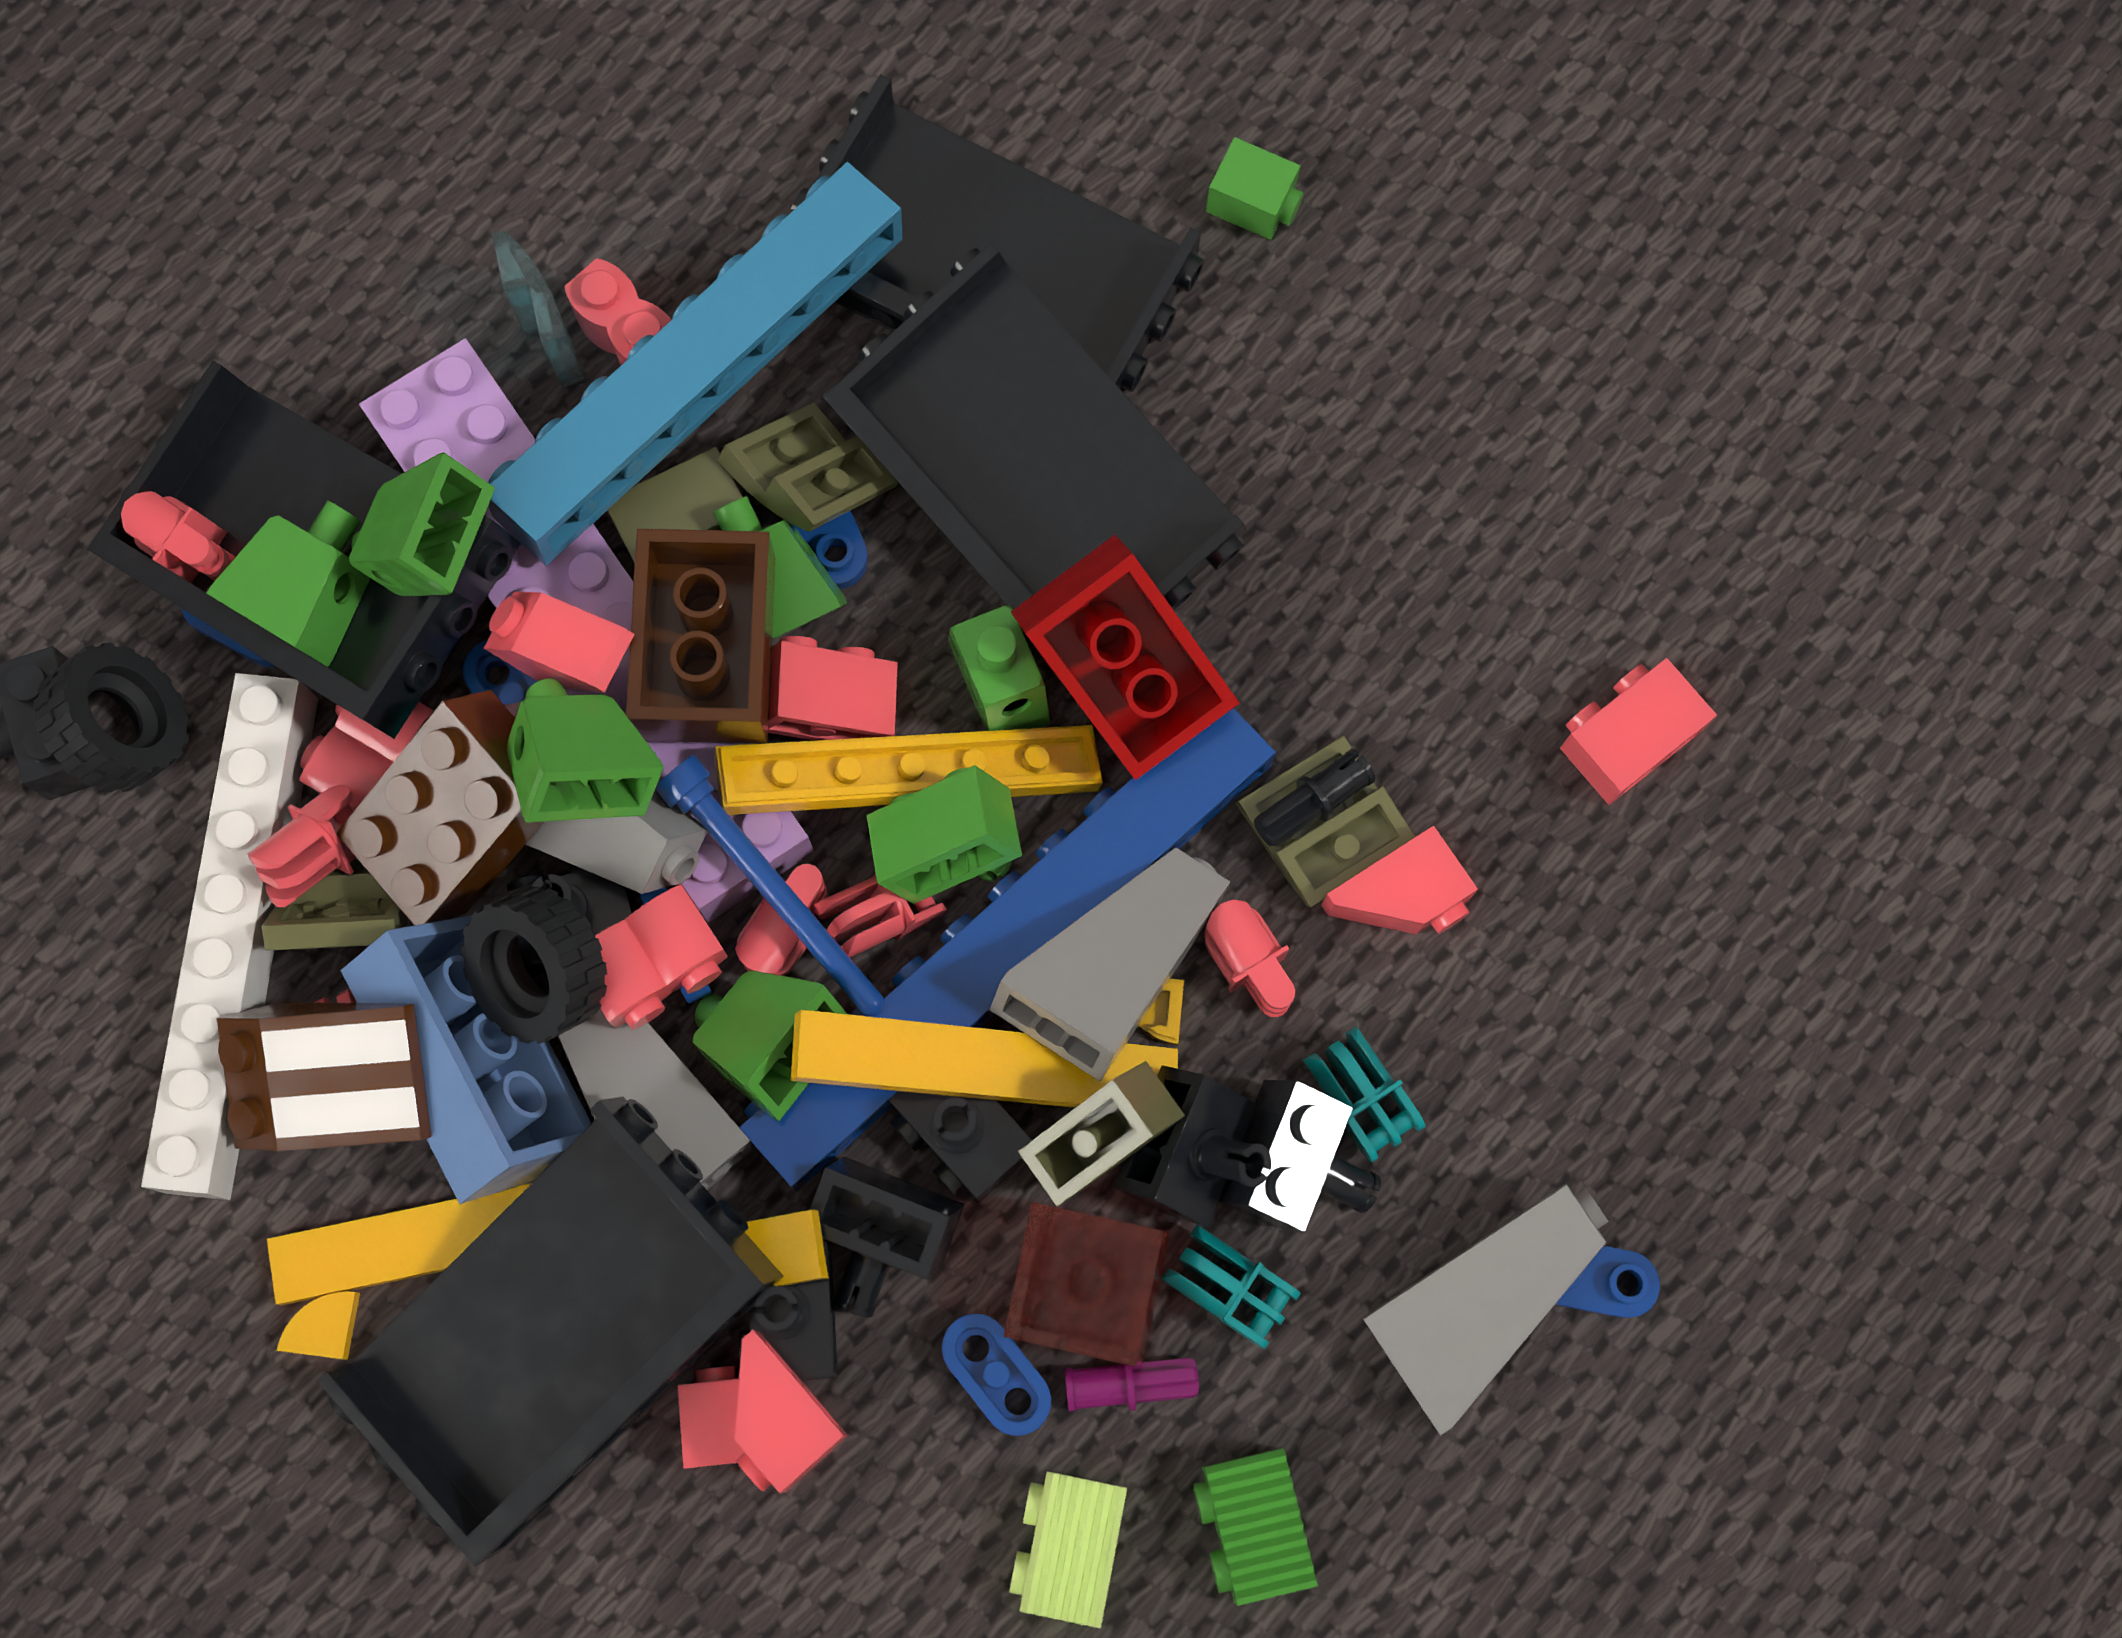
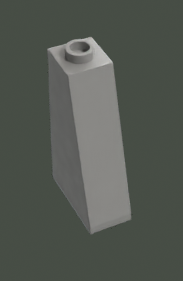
M521 702L504 706L516 718ZM655 790L645 816L545 821L525 845L644 894L672 885H679L686 881L699 863L698 851L708 831L688 812L684 814L677 805L670 808Z
M1175 847L1007 971L1000 981L990 1011L1101 1082L1208 923L1212 912L1218 907L1230 881L1219 875L1208 862L1197 857H1190Z
M599 1009L597 1013L590 1016L591 1019L558 1035L589 1108L591 1109L599 1100L622 1096L626 1100L633 1099L639 1102L657 1121L658 1128L655 1132L671 1150L678 1149L684 1152L696 1163L703 1174V1179L700 1183L707 1190L752 1151L749 1138L649 1023L633 1030L630 1029L627 1023L615 1029L609 1023L602 1010Z
M1567 1183L1563 1184L1367 1314L1363 1319L1440 1436L1456 1424L1605 1245V1238L1598 1229L1609 1221L1586 1188L1574 1195Z

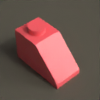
M513 592L512 596L503 600L494 611L489 624V629L492 633L484 649L536 681L552 678L559 680L565 689L605 693L635 634L620 625L542 592Z
M1432 826L1327 893L1321 906L1326 914L1331 917L1416 935L1432 925L1437 934H1440L1470 913L1464 904L1472 898L1478 888L1435 826Z
M752 1330L742 1339L734 1440L745 1453L736 1461L761 1491L764 1492L770 1485H773L779 1493H786L844 1441L848 1434L760 1332Z
M735 1366L694 1370L695 1383L678 1385L683 1469L737 1463L736 1460L745 1452L734 1440L739 1379H736Z

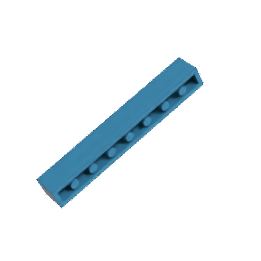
M848 162L832 176L824 175L819 178L809 189L805 200L788 216L782 214L771 221L757 244L744 255L737 254L730 258L721 268L717 280L700 295L693 294L687 297L677 307L672 320L656 335H647L640 339L629 352L626 362L609 377L602 376L592 382L585 390L581 402L562 419L555 418L549 421L539 431L535 443L516 461H506L493 472L488 481L489 484L495 487L488 505L492 517L545 566L550 564L902 240L901 207Z

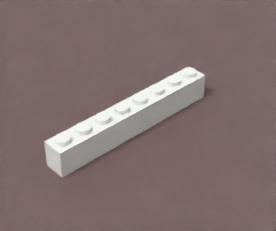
M235 673L141 1187L165 1194L222 1200L231 1199L239 1149H235L233 1132L228 1123L229 1104L224 1068L218 1054L220 1040L216 1018L265 1006L274 950L265 951L261 926L276 906L270 901L266 893V883L260 880L256 872V866L251 863L247 854L293 820L287 808L289 805H294L298 808L300 806L303 783L299 779L304 770L300 766V761L307 746L311 743L318 698L297 679Z

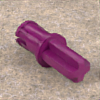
M1124 1357V1364L1079 1369L1065 1368L1069 1412L1075 1411V1409L1128 1404L1129 1411L1136 1410L1135 1403L1194 1398L1199 1392L1197 1365L1195 1360L1191 1358L1131 1363V1357Z

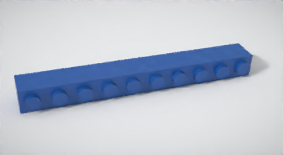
M1234 708L1136 781L1132 778L1117 792L1111 787L1100 792L1083 810L1082 813L1087 817L1085 821L1070 834L1064 829H1060L1049 837L1035 853L1040 861L1022 877L1017 871H1013L1004 877L988 894V898L992 903L974 919L969 913L958 918L941 935L940 940L944 943L942 948L926 962L921 956H917L894 976L891 982L896 988L884 998V1007L879 1014L867 1016L857 1008L850 1015L973 1028L982 1027L995 1015V1013L990 1011V1007L1000 981L1007 971L1175 847L1180 849L1272 766L1276 751ZM809 1083L779 1122L772 1119L756 1104L751 1102L744 1110L749 1119L739 1128L786 1182L798 1192L892 1107L889 1099L898 1091Z

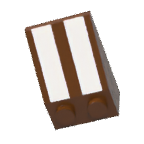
M279 1002L216 1018L220 1040L218 1054L224 1068L229 1104L227 1117L230 1129L233 1132L235 1149L288 1151L417 1141L431 1137L414 1004Z

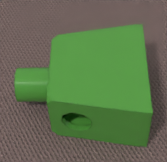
M445 452L433 456L384 483L377 491L361 530L352 539V551L349 556L351 565L400 596L451 594L495 487Z
M747 496L713 511L721 531H764L770 533L776 558L772 639L847 604L844 594L793 524L782 520L763 529Z
M328 500L307 532L279 515L271 517L214 581L206 593L329 667L370 580L369 576L353 567L349 557L342 553L361 521Z
M1010 604L951 627L948 636V643L986 731L1041 728L1051 724L1042 676L1022 630L1011 613L1013 609ZM1027 699V702L1017 709L1002 711L1008 704L1016 700Z
M552 678L540 680L527 690L525 699L520 703L507 741L509 763L522 816L526 823L645 816L664 768L661 760L613 698L604 694L568 695L562 683Z
M750 970L741 975L724 997L718 994H711L700 1001L695 1012V1022L699 1029L694 1034L693 1044L730 1084L772 1119L779 1122L809 1084L808 1082L791 1081L795 1013L800 1010L838 1014L847 1013L827 988L818 982Z

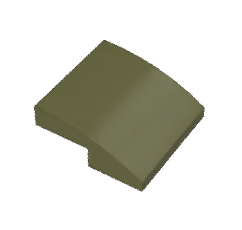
M815 403L726 444L717 459L730 475L760 503L779 517L808 532L895 488L899 483L858 436L846 441Z
M1345 736L1332 742L1235 803L1288 883L1308 908L1323 900L1330 891L1415 838L1383 786L1377 788L1374 783L1365 787L1357 794L1352 795L1333 810V817L1326 822L1317 819L1280 846H1269L1261 838L1254 825L1255 818L1296 790L1298 779L1303 776L1311 778L1350 750L1352 747Z
M358 858L350 863L354 871L351 875L336 868L287 907H275L261 927L265 951L366 946L375 942L387 930L406 927L408 917Z

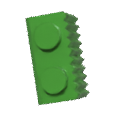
M1284 1448L1272 1449L1202 1466L1205 1481L1194 1483L1193 1489L1202 1525L1215 1522L1221 1549L1209 1552L1218 1592L1231 1591L1233 1602L1239 1606L1317 1587V1579Z

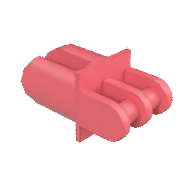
M148 491L134 494L123 505L121 511L123 528L126 533L134 537L135 544L145 554L153 558L152 560L189 583L194 581L199 572L215 581L235 558L234 555L219 546L228 532L173 497H162L156 492Z
M336 785L330 787L301 809L294 805H289L287 808L293 820L247 854L251 863L256 866V872L260 880L266 883V893L276 907H287L336 868L350 875L354 872L350 863L357 857L336 834L356 809L349 804L353 799V795L348 786Z
M802 864L792 871L786 883L812 914L815 915L814 904L825 899L827 887L820 870L816 866ZM761 895V903L739 934L735 951L747 972L753 970L784 976L789 974L807 947Z
M876 873L873 877L814 904V910L819 919H826L846 910L833 919L827 931L835 941L855 935L841 946L849 957L895 937L896 941H899L904 935L931 923L947 912L944 904L936 905L931 896L914 904L919 912L914 915L908 905L909 901L877 883Z
M1230 900L1221 903L1212 912L1208 920L1204 938L1208 952L1230 984L1228 990L1231 993L1245 985L1265 1015L1270 1017L1282 1016L1287 1012L1295 997L1294 985L1279 963L1285 959L1289 951L1288 946L1286 945L1283 948L1280 946L1261 915L1251 908L1247 902Z

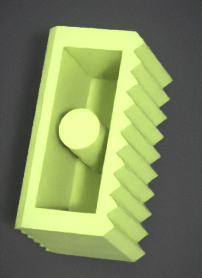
M1050 1471L1046 1472L1044 1485L1031 1482L1023 1524L1036 1526L1031 1554L1017 1551L1009 1593L1022 1595L1020 1612L1101 1628L1127 1492L1126 1487Z

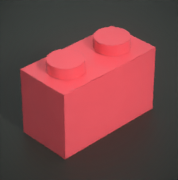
M787 636L780 638L779 642L773 645L771 649L768 733L814 741L895 736L898 662L874 658V651L867 648L844 647L835 651L818 648L817 641L809 637Z
M1668 658L1664 659L1650 671L1643 664L1638 665L1613 687L1618 693V697L1602 709L1593 701L1565 725L1571 734L1560 749L1608 805H1611L1701 733L1717 716Z

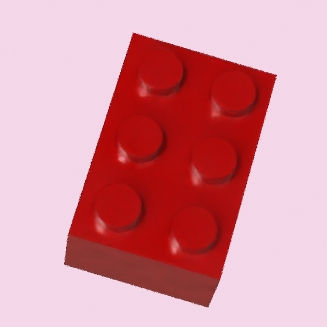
M1115 534L1011 611L1025 634L1135 781L1240 704L1134 554Z

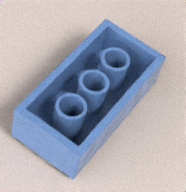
M471 916L387 930L341 970L357 1003L414 1004L431 1137L426 1139L459 1204L535 1181L592 1124L549 1041L539 1044L533 1041L528 1044L520 1042L519 1038L515 1036L509 1037L501 1031V1028L495 1022L492 1023L485 1016V1011L480 1003H476L471 993L472 988L469 980L465 978L463 970L465 967L464 957L461 956V944H464L465 938L463 931L465 925L472 921Z

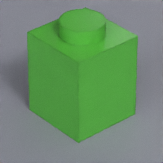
M1234 137L1209 186L1206 212L1272 240L1280 223L1287 226L1292 224L1301 205L1304 192L1296 189L1301 165Z

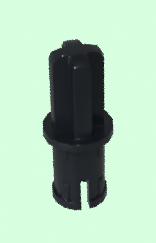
M1351 748L1343 756L1335 760L1334 763L1311 778L1307 776L1301 777L1297 780L1296 790L1255 818L1254 825L1257 832L1267 845L1280 846L1317 819L1324 822L1328 821L1333 817V810L1342 802L1375 782V775L1370 764L1363 755L1359 757V752L1356 749Z

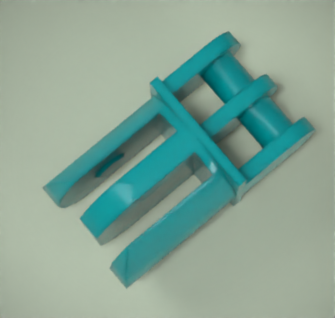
M1355 1025L1345 1032V1037L1350 1048L1377 1086V1089L1373 1087L1350 1051L1339 1040L1325 1050V1054L1356 1103L1352 1104L1325 1062L1316 1053H1312L1303 1059V1062L1325 1095L1352 1107L1345 1129L1363 1156L1372 1163L1378 1159V1150L1389 1143L1393 1147H1397L1402 1143L1401 1135L1412 1128L1419 1132L1426 1125L1422 1116L1401 1087L1402 1081L1394 1082ZM1389 1094L1401 1110L1400 1113L1391 1119L1388 1118L1378 1103ZM1365 1110L1368 1111L1378 1126L1366 1135L1355 1120V1117Z
M1196 1224L1190 1233L1191 1238L1242 1273L1241 1277L1237 1280L1205 1257L1189 1248H1185L1178 1261L1227 1294L1228 1297L1224 1303L1172 1269L1167 1268L1161 1280L1217 1317L1219 1322L1224 1323L1256 1346L1265 1350L1269 1345L1265 1337L1274 1323L1278 1325L1283 1323L1285 1317L1280 1313L1290 1298L1297 1301L1301 1293L1263 1267L1262 1263L1256 1264ZM1256 1276L1273 1287L1264 1302L1247 1291ZM1240 1301L1258 1311L1248 1327L1231 1316Z

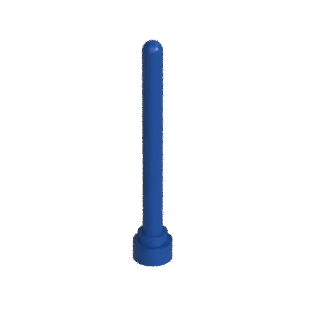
M695 754L691 755L659 781L655 790L670 808L677 805L684 814L688 811L693 813L857 1008L867 1016L879 1014L884 1007L883 996L711 795L715 788L707 779L712 774Z

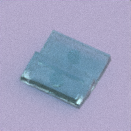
M505 231L492 233L503 289L526 338L540 336L541 343L562 389L585 384V376L575 346L542 274L532 259Z

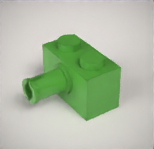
M976 765L970 768L954 770L947 774L944 780L918 792L900 795L893 799L891 804L867 815L877 883L912 904L976 876L990 882L995 881L994 874L1002 878L1009 870L1012 860L1022 856L1010 788Z

